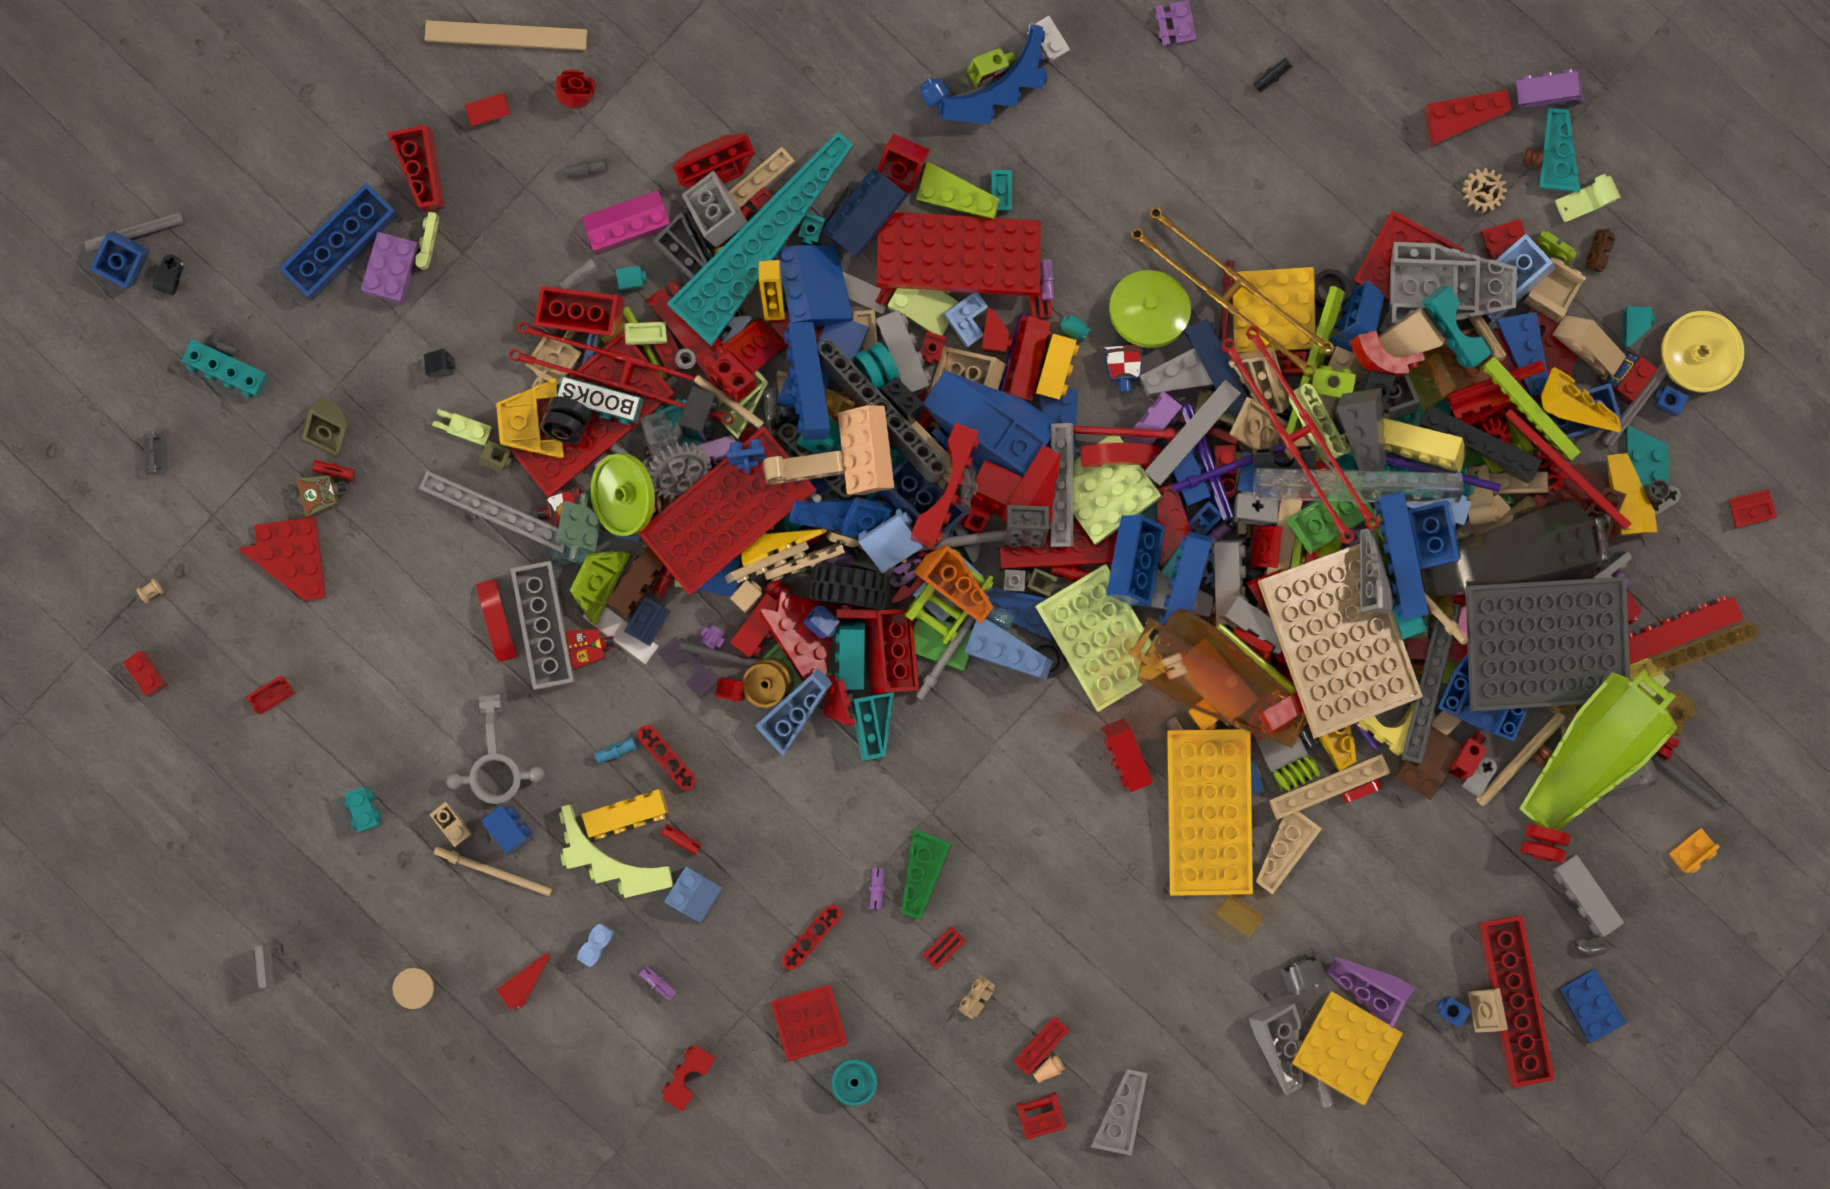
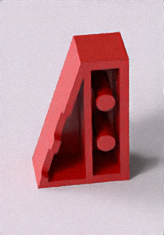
M1500 388L1454 405L1447 399L1455 417L1475 428H1483L1481 423L1485 422L1488 424L1489 418H1492L1493 422L1497 418H1504L1510 409L1514 412L1519 410L1517 404L1512 403L1508 394H1504Z
M1124 718L1101 727L1106 739L1104 740L1108 752H1112L1114 757L1111 759L1115 769H1119L1122 775L1119 777L1122 787H1127L1130 793L1153 784L1134 734Z

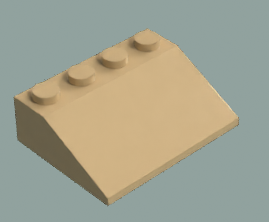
M944 346L930 391L945 370L999 390L1006 364L994 357ZM932 422L929 427H938L940 430L945 431L938 422Z

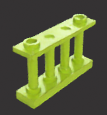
M969 568L977 583L987 593L994 583L992 582L994 577L988 574L984 579ZM926 583L904 615L912 621L914 618H920L944 635L941 639L944 644H947L948 641L951 643L958 634L956 632L957 628L968 613L964 610L958 611L937 596L934 591L935 588ZM926 601H932L956 618L949 629L924 612L922 607Z

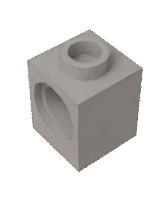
M1004 570L1003 590L1024 591L1026 571Z

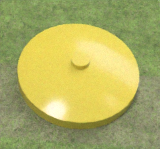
M1696 311L1680 317L1668 328L1662 340L1661 358L1667 374L1680 387L1698 393L1713 392L1729 384L1739 373L1744 360V344L1739 331L1727 318L1710 311Z

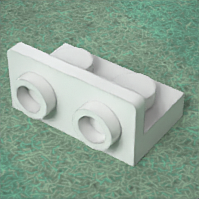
M1050 16L1036 23V25L1042 26L1045 31V40L1041 43L1040 49L1043 60L1046 59L1048 63H1051L1070 52V48Z

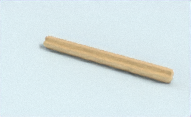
M1557 712L1486 787L1482 795L1476 798V801L1481 806H1485L1566 720L1565 715Z

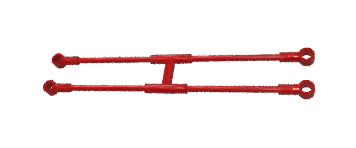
M520 322L517 329L523 335L531 334L541 338H550L604 354L625 363L618 382L538 360L534 356L521 353L518 349H512L509 352V358L512 361L541 365L603 384V386L636 396L642 395L685 408L686 403L628 385L627 380L632 365L651 368L694 381L696 376L648 363L644 359L617 351L611 352L547 333L545 330L530 326L527 322ZM527 325V330L521 331V327ZM518 352L519 356L513 359V353ZM706 380L720 391H723L719 384L716 385L712 381ZM713 412V419L720 420L726 425H731L734 422V416L730 412ZM726 415L731 416L729 422L724 421Z
M1250 326L1246 336L1248 339L1253 340L1258 350L1263 353L1299 410V415L1306 425L1290 435L1282 423H1279L1242 364V359L1234 348L1235 342L1232 339H1225L1222 344V350L1230 355L1235 365H1238L1273 421L1275 429L1284 444L1289 449L1293 458H1296L1334 519V524L1341 533V541L1345 544L1351 543L1354 539V532L1347 529L1341 517L1337 516L1294 444V441L1309 433L1312 434L1317 444L1322 447L1356 501L1359 511L1366 520V528L1369 530L1376 529L1379 525L1378 518L1372 516L1365 503H1362L1325 444V439L1307 410L1303 409L1266 350L1267 347L1259 335V328L1257 326ZM1249 331H1255L1256 335H1251ZM1229 343L1232 347L1227 348L1225 344ZM1370 520L1375 522L1374 526L1369 524ZM1344 534H1349L1351 539H1346Z

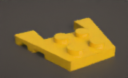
M556 378L496 403L500 445L564 458L562 442L540 440L536 400L557 397Z

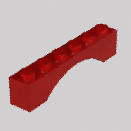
M958 423L954 424L947 444L952 466L949 485L940 500L928 511L918 516L911 534V541L934 549L936 543H941L944 535L941 529L943 524L947 525L950 520L951 513H948L950 506H955L959 495L955 493L957 488H962L966 478L963 475L965 468H970L973 457H970L972 450H977L980 439L977 438L978 431Z

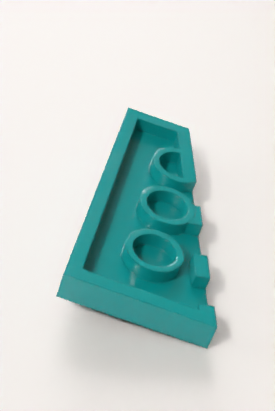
M1548 108L1539 189L1580 193L1568 109Z

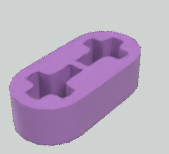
M912 558L895 568L894 573H897V575L903 572L906 575L901 578V583L897 581L893 583L892 579H890L891 586L899 588L918 577L914 571L907 573V570L911 568L910 563L920 564L921 560Z

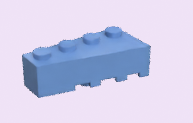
M986 618L982 623L976 620L965 653L972 657L1045 681L1053 662Z
M818 668L756 725V728L782 756L789 751L832 685V682Z

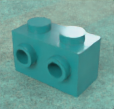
M363 786L344 793L346 797L343 799L347 811H351L353 818H350L354 830L357 829L358 832H365L382 825L380 822L382 816L379 809L375 808L373 802L375 797L371 789Z

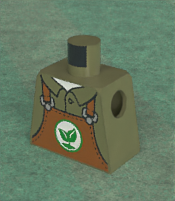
M331 476L296 479L305 515L308 518L315 517L339 506L338 496L348 493L346 482L334 484Z

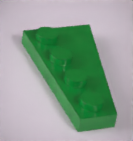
M913 828L901 913L922 920L952 844Z

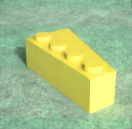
M1383 418L1386 453L1392 452L1460 474L1467 454L1463 438Z

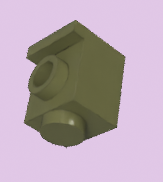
M488 440L478 464L501 473L502 469H507L512 458L508 457L511 450Z

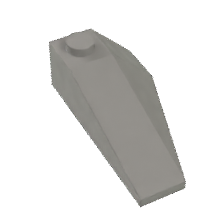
M1365 528L1360 530V612L1381 614L1391 612L1394 598L1392 597L1391 585L1375 532Z

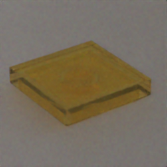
M1439 354L1433 355L1417 369L1408 373L1424 411L1429 406L1433 407L1445 399L1449 393L1459 389Z

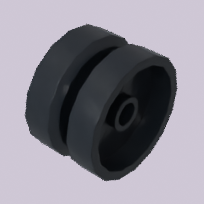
M562 396L553 397L547 406V413L542 418L540 428L546 435L556 441L577 445L583 441L586 433L585 428L590 424L592 413L585 405L576 400Z

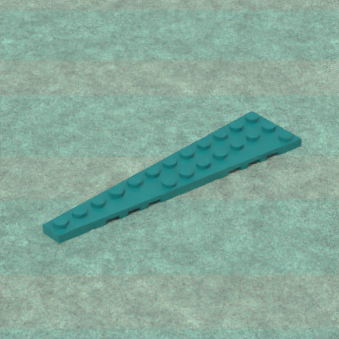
M839 131L667 303L711 347L759 281V261L774 260L852 150L853 144Z

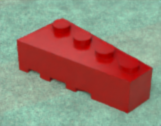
M1508 90L1428 103L1424 111L1431 148L1508 115L1512 110Z

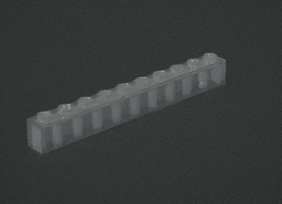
M1256 468L1253 479L1254 499L1321 500L1303 469ZM1309 469L1328 501L1356 502L1336 470ZM1342 470L1362 502H1376V496L1402 491L1404 492L1406 503H1437L1447 500L1450 504H1459L1464 492L1462 473Z

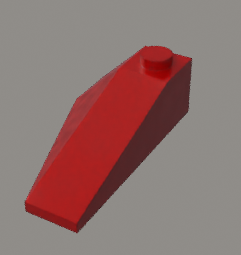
M1043 445L1007 505L1049 507L1050 525L1053 519L1052 506L1053 500L1056 497L1054 491L1059 474L1061 454ZM1006 505V508H1005V510H1004V512H1003V514H1002V516H1001V518H1000L1001 520L1005 521L1006 523H1007V505Z

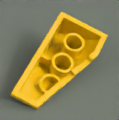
M1556 367L1551 370L1541 394L1542 407L1548 414H1554L1562 419L1615 432L1622 430L1619 417L1600 401L1595 403L1585 388L1581 391L1574 385L1575 380Z
M1628 453L1606 455L1610 488L1626 494L1619 512L1632 523L1626 530H1623L1617 523H1614L1616 537L1657 532L1655 511Z
M818 528L765 533L741 553L742 564L745 567L828 531L827 529Z
M1351 725L1318 737L1338 771H1342L1356 762Z

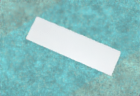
M843 272L848 298L883 314L886 307L875 302L881 289Z
M606 606L597 625L590 622L607 636H613L616 643L644 664L648 662L659 647L654 642L651 646H648L625 633L624 630L629 623ZM584 613L582 617L586 619L588 622H590Z

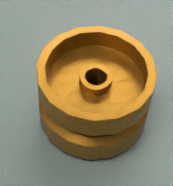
M776 658L760 660L749 668L743 677L744 695L752 704L758 707L768 708L775 706L789 695L793 687V675L786 663Z

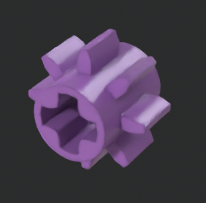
M714 625L710 629L705 626L700 633L703 636L701 642L711 649H715L716 646L721 648L726 641L722 638L725 633Z

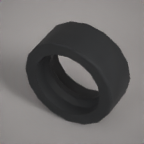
M1323 270L1315 277V304L1321 308H1324L1326 300L1320 296L1318 286L1325 278H1335L1340 282L1342 290L1345 292L1341 305L1349 296V280L1339 270Z
M1041 640L1033 644L1031 648L1037 651L1040 648L1047 647L1056 652L1058 662L1056 667L1049 671L1047 679L1053 678L1063 669L1066 658L1056 642Z

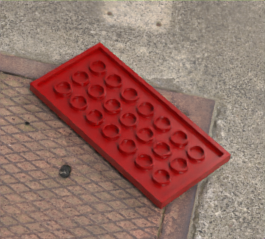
M894 212L878 232L876 287L1039 297L1041 221L995 218L993 220L985 217Z
M624 331L602 348L648 361L636 345H626ZM596 353L576 371L619 382L625 362ZM632 365L627 380L628 385L669 399L675 395L674 391L656 370ZM570 375L569 377H567L589 384L597 385L600 387L608 388L611 390L619 391L613 388H609L607 386H603V384L584 379L578 376ZM638 395L637 397H641L644 400L638 423L631 422L630 426L619 423L617 418L612 417L611 420L600 418L599 413L592 412V419L589 426L585 428L586 433L583 441L577 445L562 443L564 458L552 457L512 447L508 448L544 493L551 497L665 402ZM541 399L537 402L541 441L554 440L540 428L542 418L547 413L550 399Z
M762 427L742 444L743 450L750 449V441L760 439L767 458L782 456L783 459L790 458L766 427ZM726 457L653 518L639 534L691 596L791 512L795 500H806L817 489L808 479L767 485L763 462H758V467L751 468V474H746L745 469H737V465L730 466L729 459Z

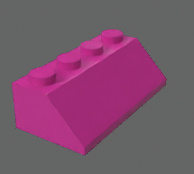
M659 190L582 217L595 255L660 233L670 224Z

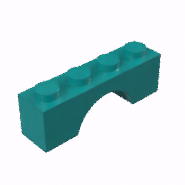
M1440 286L1422 300L1426 312L1436 322V328L1446 338V344L1454 351L1457 356L1456 359L1464 368H1474L1492 354L1482 336L1467 337L1459 330L1456 323V312L1460 301L1451 286Z

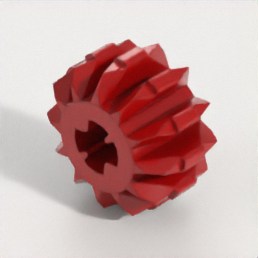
M1489 418L1488 424L1482 422L1483 428H1477L1489 435H1497L1496 438L1506 443L1511 442L1509 436L1512 432L1510 429H1507L1508 424L1506 422L1501 423L1499 418L1495 422H1493L1492 418Z

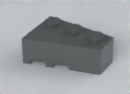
M682 212L652 240L653 245L689 280L707 264Z

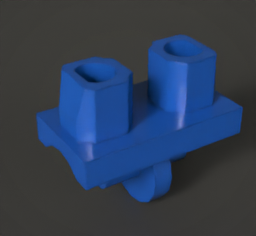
M760 439L751 440L750 449L743 450L741 442L730 443V452H727L730 466L737 465V469H745L746 474H751V468L758 467V462H763L767 458Z

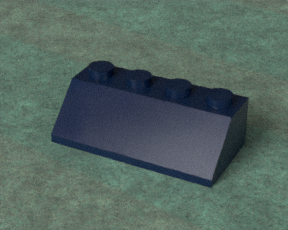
M872 168L821 231L834 244L855 258H858L908 195L886 176Z
M906 458L892 471L894 488L876 493L891 505L895 511L900 508L903 513L906 512L910 516L911 524L914 527L918 516L932 508L944 495L945 491L937 483L927 481ZM957 502L955 506H950L948 513H951L948 524H943L941 532H944L941 543L953 532L968 513Z

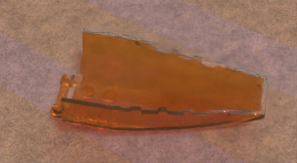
M1177 609L1163 625L1148 617L1145 622L1147 625L1134 647L1130 648L1128 652L1129 655L1141 661L1137 681L1171 702L1289 748L1294 746L1307 723L1305 713L1302 712L1277 729L1269 731L1260 713L1287 697L1290 693L1283 685L1273 679L1266 670L1254 662L1250 656L1245 654L1221 630L1186 609ZM1153 629L1158 630L1145 655L1140 653ZM1180 652L1182 664L1186 666L1188 672L1176 678L1168 679L1167 669L1163 666L1161 659Z

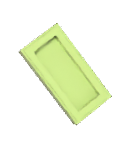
M666 322L625 323L624 325L626 345L667 343Z

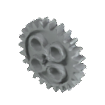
M685 442L682 447L677 443L674 449L668 446L667 452L661 450L662 455H655L656 461H650L651 467L646 469L652 479L656 495H662L664 499L669 495L673 499L675 495L680 497L682 493H685L709 473L712 465L705 449L702 450L700 445L695 447L694 443L688 447Z

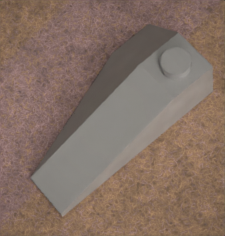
M1295 1003L1265 1008L1249 1017L1254 1036L1284 1094L1288 1096L1303 1087V1070L1291 1064L1302 1044V1041L1299 1040L1301 1021Z

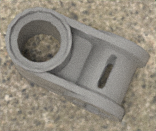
M1483 757L1473 776L1464 780L1461 786L1475 796L1480 797L1497 770L1496 762L1493 759ZM1490 762L1489 767L1491 769L1483 772L1484 767L1482 764Z

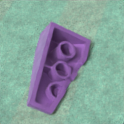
M1336 956L1327 972L1345 990H1350L1357 997L1355 1000L1359 1004L1363 1003L1370 1010L1371 1015L1387 1023L1391 1028L1395 1026L1415 990V987L1396 976Z

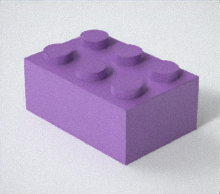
M377 232L361 291L366 295L404 305L416 263V255L420 250L419 244L414 241Z

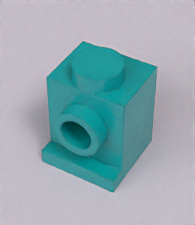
M806 213L798 234L801 243L818 245L822 235L821 230L826 223L825 218ZM813 226L815 230L810 233L807 231V228Z

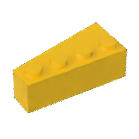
M657 789L652 791V793L642 794L630 800H623L611 806L608 805L583 813L582 818L588 837H594L595 840L607 837L606 833L614 831V834L626 831L625 827L633 825L634 828L646 825L645 821L652 818L654 822L665 819V814H668L669 811L663 791Z

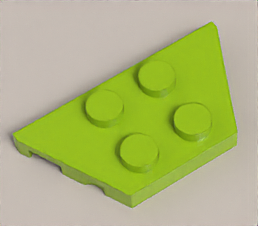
M615 551L587 554L570 592L590 622L597 625L608 598L614 590L631 555L630 553Z

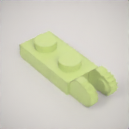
M429 212L428 217L424 218L423 229H425L424 237H421L419 241L421 252L416 255L415 264L422 271L429 268L439 223V216L432 212Z
M438 409L436 414L451 419L450 424L447 426L441 422L434 421L432 426L445 430L454 436L486 446L493 428L492 426Z

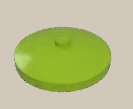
M1142 270L1126 276L1116 285L1109 303V314L1116 331L1128 342L1141 347L1156 348L1168 345L1182 335L1190 319L1191 304L1186 290L1175 278L1160 271Z
M626 453L612 454L603 458L595 468L591 480L593 509L600 523L609 532L618 536L637 534L648 525L654 511L655 493L652 479L642 462Z

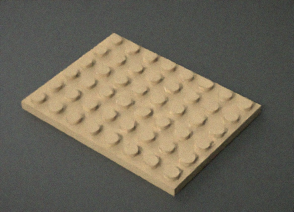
M1360 543L1258 581L1313 738L1321 737L1423 697L1393 612L1383 614L1360 612Z

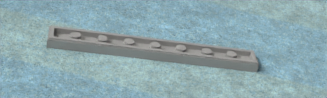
M428 470L426 471L419 486L420 490L565 553L567 546L556 541L559 528Z

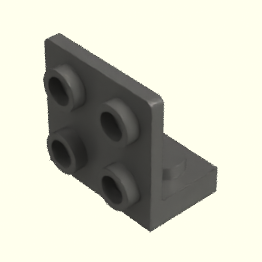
M1007 505V528L1003 544L1010 547L1029 546L1031 548H1039L1044 546L1049 531V507Z

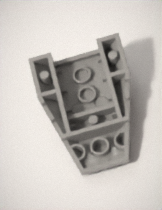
M1394 242L1390 266L1389 309L1391 324L1398 323L1420 307L1426 312L1422 300L1440 286H1451L1460 301L1456 312V320L1516 308L1517 267L1481 258L1474 254L1460 252L1457 249L1446 248L1436 243ZM1426 312V314L1429 316V318L1431 319V321H1432V322L1434 323V325H1435L1436 322L1434 321V319L1432 318V316H1430V315Z

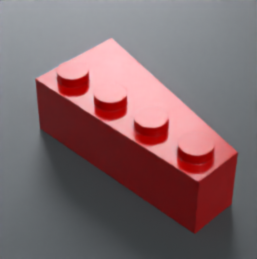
M427 125L387 132L418 207L425 212L444 209V198L432 129Z

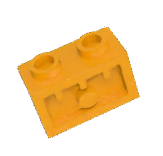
M1698 828L1668 854L1683 873H1694L1701 868L1700 863L1705 859L1710 860L1717 854L1716 850L1720 846L1714 844L1702 828Z

